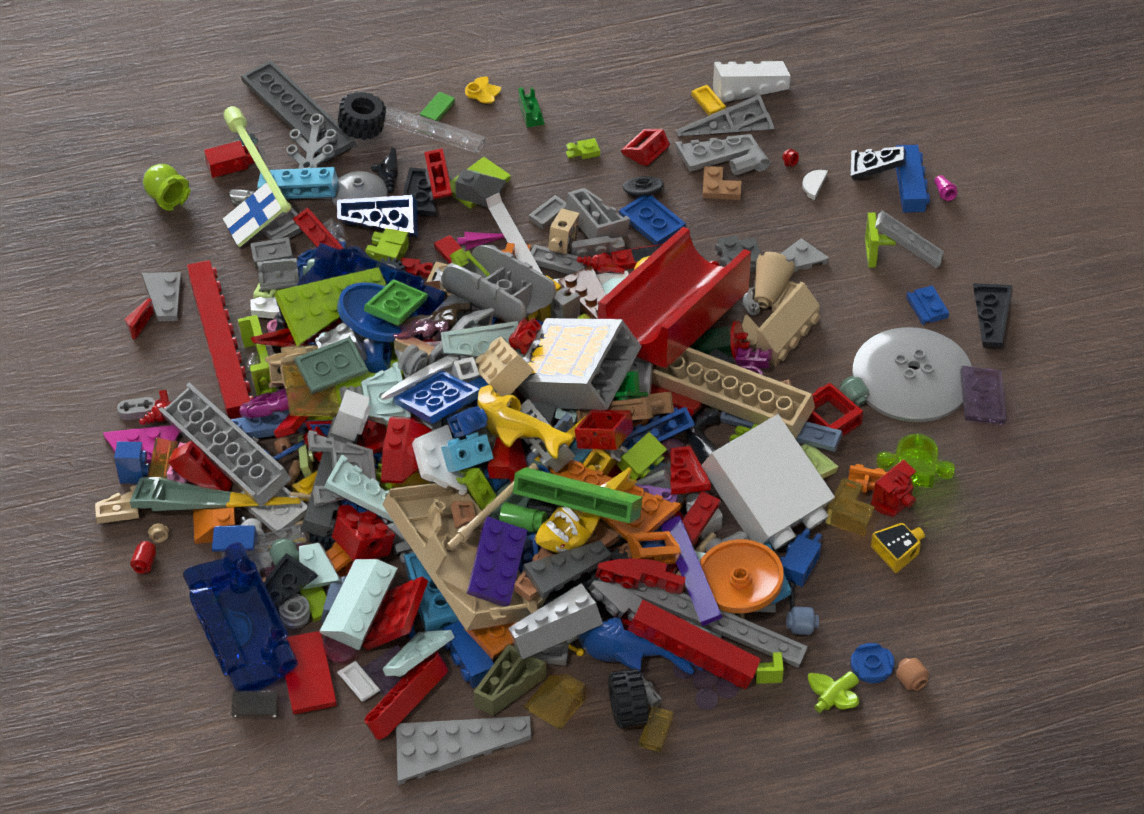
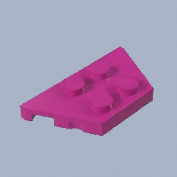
M172 425L103 432L104 439L110 444L114 454L117 441L142 442L143 449L147 451L146 463H149V465L166 463L170 452L177 444L178 436L181 434Z

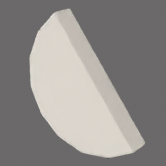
M815 170L804 177L802 189L809 198L816 199L828 171Z

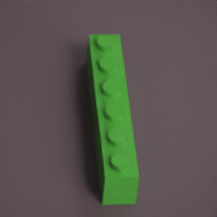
M528 467L516 472L514 478V494L629 524L640 518L643 499L641 496Z

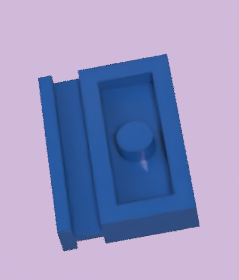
M933 285L917 289L913 293H906V299L922 325H925V322L930 321L932 323L949 317V311Z

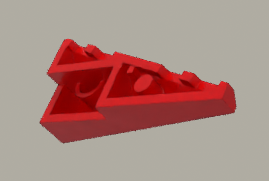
M339 318L326 328H323L301 345L309 346L308 342L316 343L315 338L324 332H329L341 324V319ZM289 328L251 337L254 344L281 347L296 345Z
M499 437L496 438L492 451L494 459L489 460L488 463L489 478L510 479L512 483L515 473L527 467L521 438H517L510 447H507Z

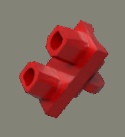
M525 318L522 319L514 333L510 335L509 344L515 349H520L521 353L525 354L542 326L535 318L527 321Z

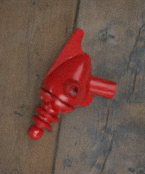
M607 253L596 254L592 258L591 256H588V258L586 256L584 258L579 256L576 259L578 263L583 262V265L586 264V267L592 266L597 274L609 272L624 274L625 269L618 267Z
M167 389L159 391L160 399L155 401L151 413L147 412V415H144V418L139 420L141 425L150 424V422L154 423L155 421L160 423L167 421L159 411L161 407L165 409L172 402L169 401Z

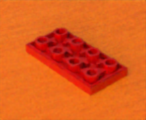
M320 631L278 639L293 715L337 706Z

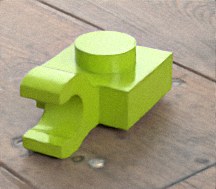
M595 138L577 141V145L575 143L566 144L568 149L566 155L568 158L581 156L582 159L600 156V149Z

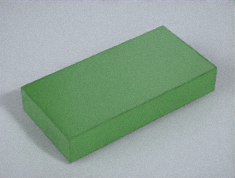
M438 92L420 113V119L436 125L453 106L455 98Z

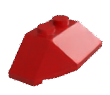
M392 416L389 418L382 453L381 482L403 484L408 477L419 470L412 443L416 438L432 432L431 428L415 417Z

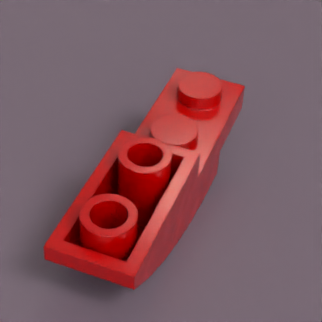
M634 558L599 563L595 576L604 582L618 583L628 589H637L639 582H642L648 587L662 588L672 594H681L686 577L666 572L667 563Z

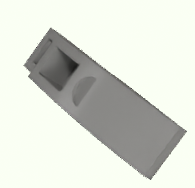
M594 580L588 588L591 591V596L595 600L603 602L606 605V610L612 616L621 618L626 613L630 622L643 600L632 592L607 582Z

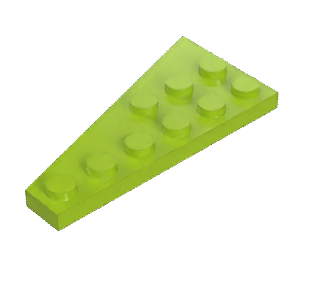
M379 267L277 290L274 296L297 347L340 318L337 303L341 292L346 287L363 282L385 286L386 282Z

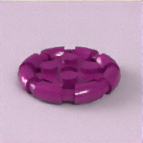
M305 385L296 388L284 387L277 389L273 393L267 392L250 399V402L243 403L239 410L240 415L248 419L273 415L275 411L280 410L282 412L297 406L298 403L302 404L309 399L311 393Z

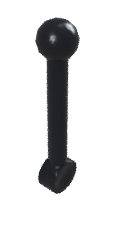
M794 581L788 582L791 588L790 611L794 607V588L796 587Z

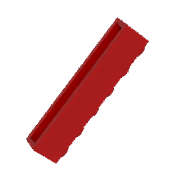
M645 600L641 601L628 627V631L745 690L753 679L761 660Z

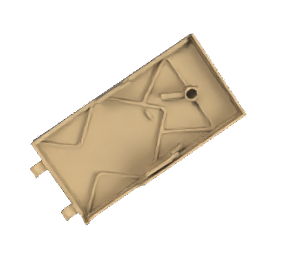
M437 483L390 489L382 505L466 631L519 622L543 606L547 597L542 599L541 596H537L528 602L515 592L514 589L510 605L507 607L466 594L484 521L471 532V536L465 542L462 541L452 551L446 547V544L456 536V532L460 529L454 526L451 503L454 501H473L475 515L477 516L482 511L468 492L465 495L458 494V489L451 486L444 488ZM519 571L517 572V576H516L515 582L517 581V579H518V578L520 577V575H521V573H520Z

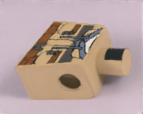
M561 208L550 227L549 250L562 254H567L571 250V243L577 241L580 213Z

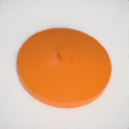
M736 539L722 542L707 551L699 562L719 610L725 612L749 613L760 610L776 599L783 586L784 572L779 557L769 547L756 541Z

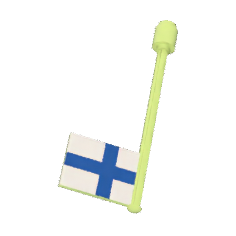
M231 106L225 110L224 120L232 132L240 135L267 182L223 218L236 244L241 247L282 212H289L291 204L285 199L245 129L247 121L241 110Z

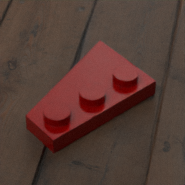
M691 446L671 448L670 495L710 490L711 482Z

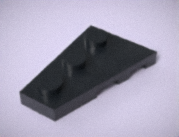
M410 167L402 196L413 195L417 199V215L436 217L428 169Z

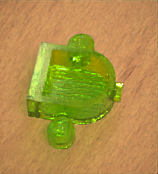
M923 434L907 435L899 441L896 454L882 451L876 457V465L881 469H888L891 466L895 467L904 459L916 470V473L911 476L912 485L933 488L936 472L941 478L950 479L955 471V466L952 462L937 460L938 447L936 443Z

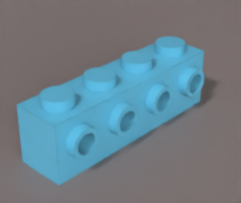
M335 167L269 170L285 199L336 196L338 178ZM261 172L257 186L258 189L267 183Z

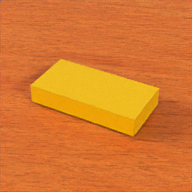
M708 85L692 90V97L708 116L726 109L724 103Z

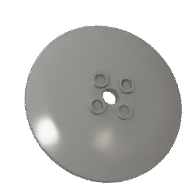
M913 327L887 330L870 338L857 352L852 376L860 377L869 389L866 403L885 416L907 422L933 421L952 414L968 399L974 380L971 362L960 346L942 334ZM910 366H916V367H918L919 369L914 370V369L909 368V367H910Z

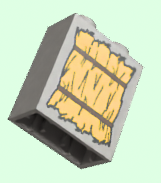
M546 318L523 358L534 371L517 387V390L525 400L529 399L531 402L535 401L554 405L556 408L607 410L642 346L622 319Z

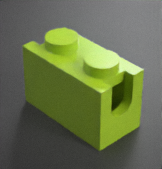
M648 432L620 458L621 461L617 462L616 465L622 471L630 467L632 469L630 479L637 480L639 477L643 479L650 473L651 470L649 468L652 465L656 467L664 460L662 454L667 449Z

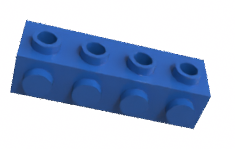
M675 407L673 413H666L667 415L662 418L658 415L648 420L649 424L645 426L639 424L633 427V431L621 445L630 450L648 432L661 443L689 430L695 424L686 407L679 410Z

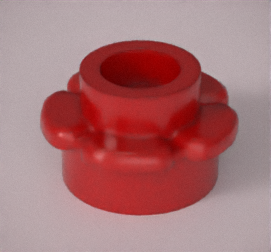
M792 148L785 151L782 156L784 165L787 167L789 165L795 166L799 161V153Z

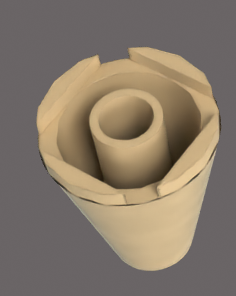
M765 252L762 256L761 254L758 255L754 301L761 308L772 307L794 273L795 265L792 260L788 262L786 256L776 252Z

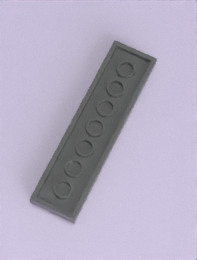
M272 60L241 75L242 82L292 130L298 129L308 144L312 129L310 124L311 116L318 113L324 117L326 125L323 129L319 130L317 142L325 137V133L329 129H334L338 135L336 141L329 143L333 146L335 154L325 159V162L356 145V140L352 136H347V133H343L338 123ZM322 149L317 152L318 155L323 153Z

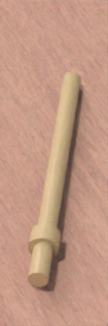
M535 463L528 467L535 470L539 469ZM514 481L466 526H462L456 532V536L446 544L450 551L462 541L465 542L471 536V532L513 494Z

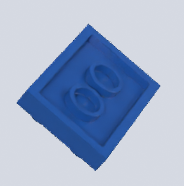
M652 195L641 196L619 210V215L629 217V224L654 245L663 244L682 227L686 228L684 221Z

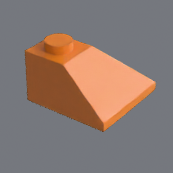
M235 507L193 509L195 544L213 542L215 526H236Z

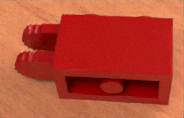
M241 141L204 150L206 164L212 178L248 169L249 164L255 163L247 147L242 146Z

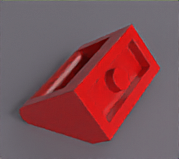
M644 129L621 149V153L641 165L648 166L670 146L664 129ZM648 138L638 148H635L641 141Z

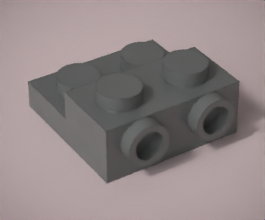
M737 235L718 238V244H715L716 255H720V267L728 265L739 253L746 249L751 251L750 273L756 272V261L758 255L761 254L756 239L738 240Z

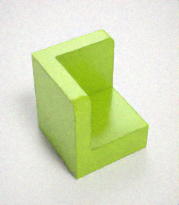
M773 652L772 662L759 663L755 672L756 684L782 683L784 671L782 652Z

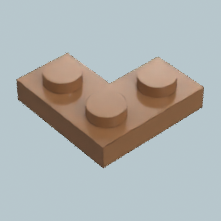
M704 166L703 198L741 200V181L722 180L723 167Z

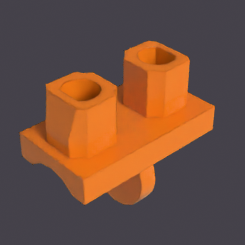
M860 464L851 465L847 486L861 488L864 493H867V490L874 491L875 482L887 472L881 468L868 469Z

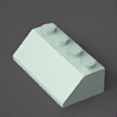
M355 559L319 633L360 650L394 580L397 568L378 559Z

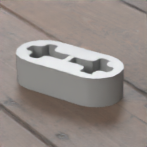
M145 397L121 401L117 406L118 415L123 420L144 418L147 412L151 413L155 400Z

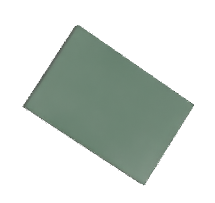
M351 337L294 358V362L311 395L368 373V369Z

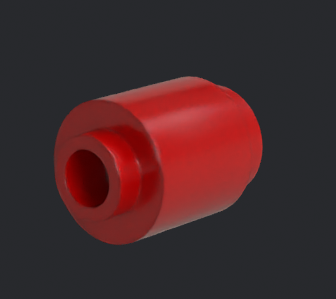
M142 541L136 546L130 562L131 568L136 573L143 574L151 570L157 554L156 546L148 541Z

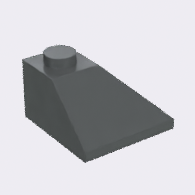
M463 169L455 181L456 198L488 207L486 199L500 193L506 184V180L477 171Z

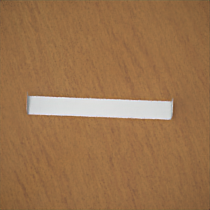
M500 193L487 198L488 208L507 242L515 244L517 260L522 263L527 262L532 265L534 270L543 274L506 210Z

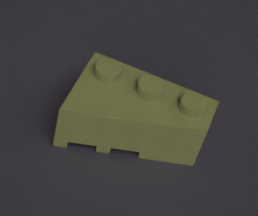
M508 644L474 690V707L494 716L546 678V662L534 656L522 659L515 647Z

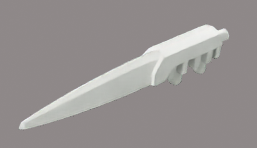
M448 353V356L426 366L391 388L381 396V399L393 398L440 371L453 376L451 370L455 361L474 357V360H476L477 357Z

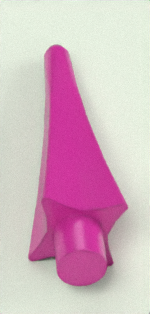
M464 231V237L457 238V243L459 245H466V250L485 243L505 239L503 233L492 234Z

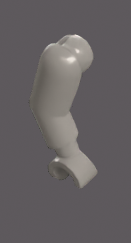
M754 280V288H749L742 301V305L752 316L760 312V305L753 300L755 293Z

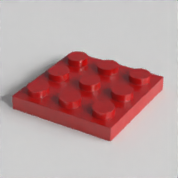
M421 576L387 592L362 644L364 648L370 650L410 633L428 584L427 579Z

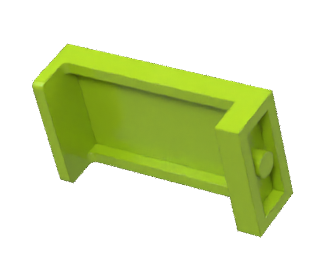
M253 315L238 319L244 348L256 346L261 362L250 366L256 395L276 392V387L269 388L271 378L269 364L265 362V357H268L266 345L254 344L251 340V337L262 334L258 316Z

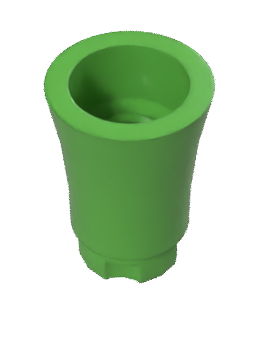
M505 502L502 505L499 520L526 529L527 532L536 533L543 522L548 520V513L539 509Z

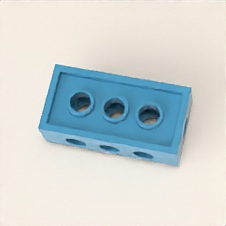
M416 554L404 555L408 580H414L421 576L428 580L418 608L424 631H443L444 627L460 621Z

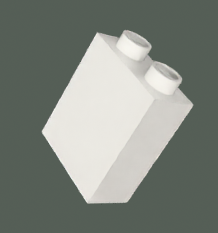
M779 414L712 452L701 465L708 479L743 531L747 534L749 540L762 544L769 541L775 551L796 538L792 528L803 522L806 528L811 530L829 517L824 508L835 496Z

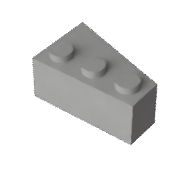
M585 188L568 192L565 209L580 213L578 226L589 239L609 236V238L627 236L630 223L629 217H622L616 213L614 207H607L602 203V199Z

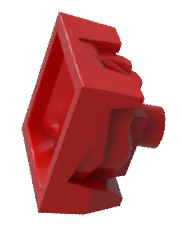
M904 459L875 482L870 507L881 514L891 517L897 515L905 507L910 508L916 501V498L912 495L914 487L911 478L916 473V470Z

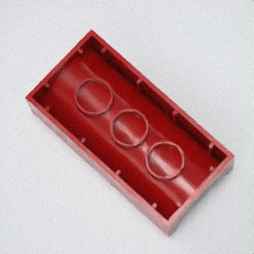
M682 227L598 302V319H622L642 346L636 357L663 368H668L749 291L751 251L744 249L725 267L714 265L698 253L692 243L690 229Z

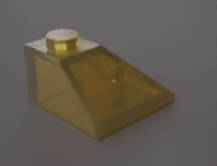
M569 674L550 675L524 705V708L556 728L561 729L585 701L586 684Z

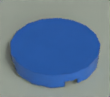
M866 643L857 647L856 651L852 653L850 660L851 670L857 678L864 682L879 683L891 676L894 670V657L887 648L884 649L877 643Z

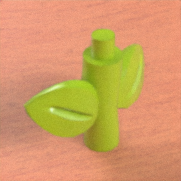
M849 671L836 681L827 675L808 674V681L812 690L817 695H820L818 703L814 706L817 712L821 713L824 709L829 710L833 705L838 709H848L859 705L857 694L849 691L859 683L854 673Z

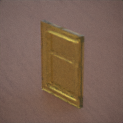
M283 365L290 416H337L339 405L335 386L311 395L297 366Z

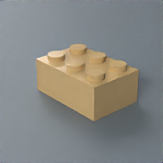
M501 336L495 339L490 344L489 349L484 354H480L475 360L479 374L501 396L510 395L534 371L522 356Z

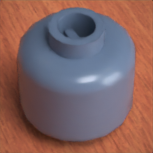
M795 606L790 612H787L786 627L790 629L792 634L811 635L814 628L819 626V616L815 615L811 607Z

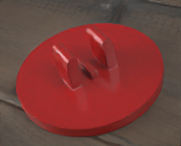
M734 321L731 328V351L734 359L738 357L739 348L744 350L750 345L749 341L744 342V339H747L749 334L743 332L740 321Z

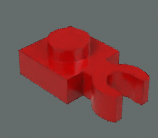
M401 257V262L405 267L408 278L417 279L418 275H422L424 278L429 277L431 271L427 270L433 269V263L426 262L421 264L420 259Z

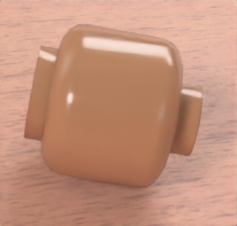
M905 658L900 661L896 677L907 690L915 691L924 688L928 683L929 671L917 658Z

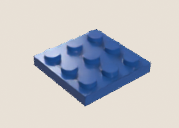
M440 371L394 396V402L401 408L432 424L440 421L441 418L448 414L456 412L457 409L472 403L478 398L480 390L444 371Z

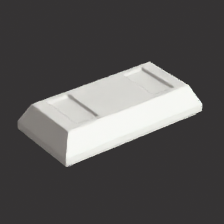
M356 661L337 672L362 702H365L381 691Z

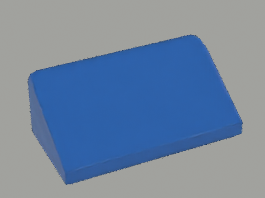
M255 525L215 526L212 551H253L258 539Z

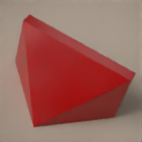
M150 298L124 319L132 339L136 340L154 313L152 299Z

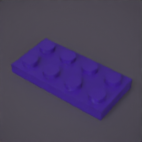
M488 516L485 518L466 594L504 607L510 605L527 534L526 529Z

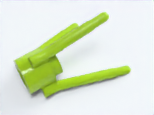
M461 248L449 255L453 265L463 267L469 263L467 259H470L487 277L490 275L472 256L469 250L465 252Z

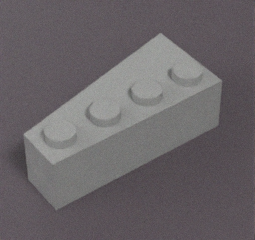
M581 583L508 629L516 651L522 659H525L603 623L596 602Z

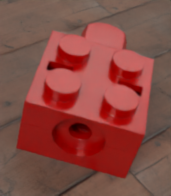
M341 505L338 508L332 538L353 561L355 559H372L390 555L395 534L376 513L372 511L358 513L351 505Z

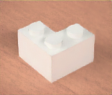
M346 389L331 433L355 441L356 435L362 434L371 408L367 406L370 398Z

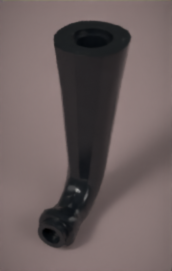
M708 407L703 413L695 416L692 419L695 425L687 430L688 442L701 465L712 452L718 449L702 432L704 427L716 424L720 418L718 411L714 407L712 409Z

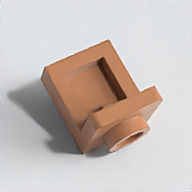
M454 501L450 504L455 528L466 526L476 517L473 501Z

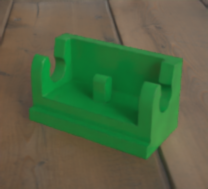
M523 87L518 88V103L526 128L545 125L542 112L535 97L534 88H530V94L525 95Z

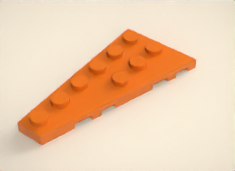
M573 459L557 473L551 467L548 468L551 474L598 486L613 479L604 475V472L597 469L596 471L591 470ZM634 485L622 492L643 497L640 518L630 524L602 516L601 519L627 540L628 534L655 531L680 510L681 506L675 501L671 503L664 500L658 494L654 496L645 492L643 488Z

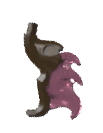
M459 302L445 305L430 315L421 314L407 318L399 326L392 323V325L402 330L400 334H393V338L404 340L412 338L419 333L426 337L433 334L436 330H439L440 334L441 332H446L449 329V324L452 325L457 321L458 312L470 311V303Z

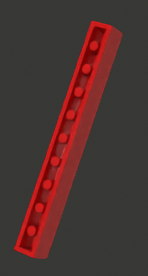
M210 260L188 264L189 280L227 417L230 420L242 418L239 411L243 403L250 402L253 396L248 395L251 391L249 382L244 381V378H246L244 366L240 367V363H242L240 351L236 352L235 350L238 349L236 337L232 338L231 336L234 334L232 323L227 322L230 320L228 309L223 308V306H226L224 295L219 294L222 292L220 281L215 280L218 278L216 267L211 266Z

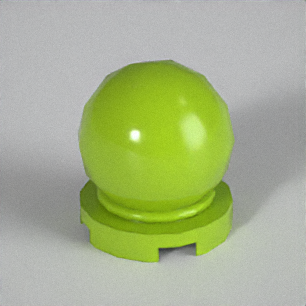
M157 164L151 166L145 172L143 179L144 190L148 196L156 200L162 209L172 211L174 210L173 207L178 204L183 205L188 199L191 192L189 181L179 175L175 168L167 164Z

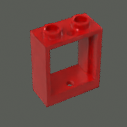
M830 382L823 387H819L812 394L815 408L806 422L841 430L842 437L862 424L863 410ZM827 401L844 414L843 417L831 425L814 412L815 409Z
M592 409L575 428L577 449L617 450L633 431L631 410Z

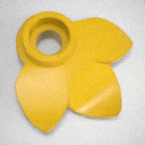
M479 77L467 85L465 95L468 98L477 99L481 103L495 102L494 97L500 93L501 87L488 84V77Z

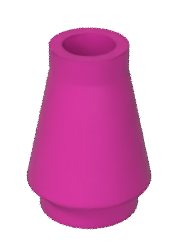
M943 175L935 178L934 183L937 186L940 197L946 201L953 200L957 196L956 185L947 180Z

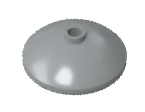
M355 171L347 173L338 179L336 196L331 197L337 207V200L387 197L388 192L384 180L370 172Z

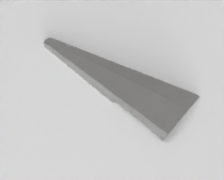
M756 95L679 128L675 132L677 136L767 130L774 129V125L761 95Z

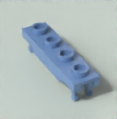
M293 409L273 412V415L248 419L242 417L231 420L251 439L253 436L263 438L274 436L275 429ZM305 423L297 429L298 432H305Z

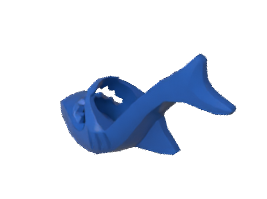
M616 616L607 622L602 621L603 624L577 635L586 652L598 660L621 662L631 669L637 668L640 671L642 657L660 655L669 659L682 671L688 674L694 673L688 660L678 657L674 653L656 646L654 643L630 631L624 630L621 619Z

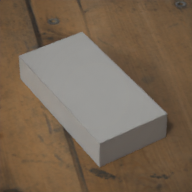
M554 195L529 214V221L543 230L555 220L561 208H566V202Z

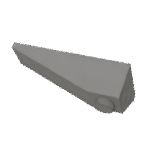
M489 308L465 315L450 331L491 325L495 310ZM442 340L431 351L428 365L448 356V353L443 351Z

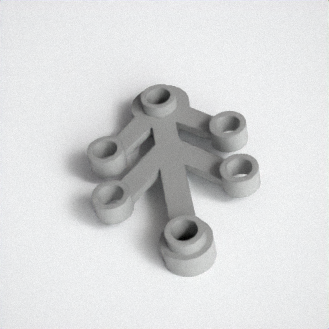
M313 114L310 118L312 129L309 144L302 137L298 129L291 130L289 134L291 140L297 142L307 153L305 159L299 154L296 145L292 144L287 147L286 151L289 157H293L300 164L299 169L307 167L317 168V165L335 154L333 146L329 144L338 138L334 129L327 130L325 137L317 142L319 130L323 129L326 125L325 119L321 114ZM322 149L323 153L314 158V155Z

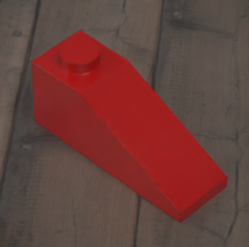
M443 148L424 152L433 199L451 196L452 190Z
M192 440L174 449L168 463L182 478L201 487L229 492L232 482Z

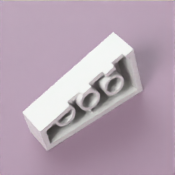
M752 61L745 62V64H736V62L721 64V62H714L713 90L723 103L789 89L790 74L783 61H761L760 64H754Z

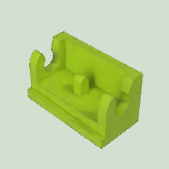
M480 468L460 470V473L465 475V477H457V482L467 486L479 508L483 510L497 497Z

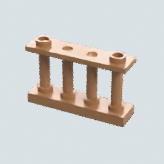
M671 392L612 401L607 409L631 410L632 420L653 418L655 414L674 412ZM576 409L578 422L591 410Z

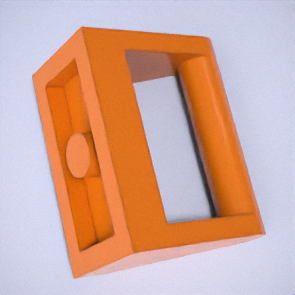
M669 531L627 535L631 555L634 559H647L675 564L681 554L679 544ZM664 540L666 546L642 548L639 542Z

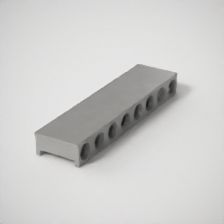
M188 383L186 385L188 388L165 409L161 407L159 411L188 441L192 440L231 481L258 506L262 507L291 480V477L284 467L191 383Z

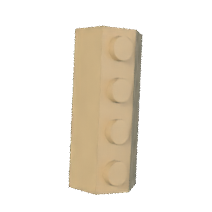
M800 282L757 330L756 350L758 348H761L762 351L771 349L772 360L768 362L775 367L780 361L786 359L788 352L796 348L799 340L805 337L813 324L816 325L820 319V305L805 283Z

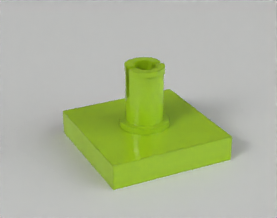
M876 212L868 213L865 245L868 268L876 267L879 246L896 245V241L887 235L878 234V229L875 228L877 221Z

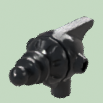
M393 147L390 154L383 159L381 164H373L371 166L372 171L378 172V175L385 180L384 183L389 193L394 191V179L398 176L396 149Z

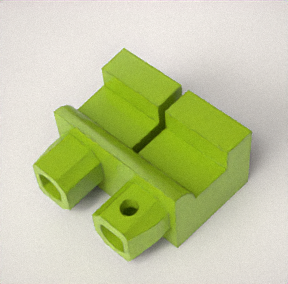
M386 228L384 233L374 232L372 244L377 245V247L368 245L366 257L374 259L375 263L377 261L381 263L382 258L387 261V257H391L392 261L393 258L401 261V257H404L409 247L408 232Z

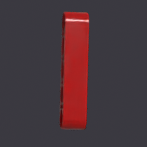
M435 651L410 669L366 715L364 722L375 739H383L388 736L446 675L448 667L438 651Z

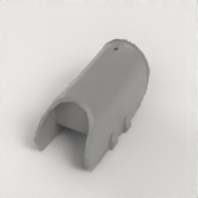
M487 245L475 247L472 251V256L490 273L488 277L470 259H467L469 263L463 267L450 263L441 273L442 286L447 292L471 301L473 306L481 310L493 308L495 310L493 316L505 323L518 321L519 324L529 314L549 305L556 296V287L550 278L534 270L532 265L527 262L522 263L515 259L513 254L502 252Z

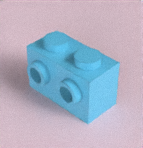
M473 432L467 434L466 439L461 441L459 438L447 441L448 445L441 447L448 472H456L494 459L487 434Z

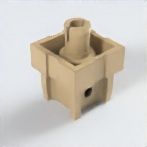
M297 345L281 348L282 353L265 357V362L269 364L271 378L269 388L307 386L294 362V358L319 349V347L312 345L304 347L300 345L297 347ZM279 367L281 369V374L278 373Z

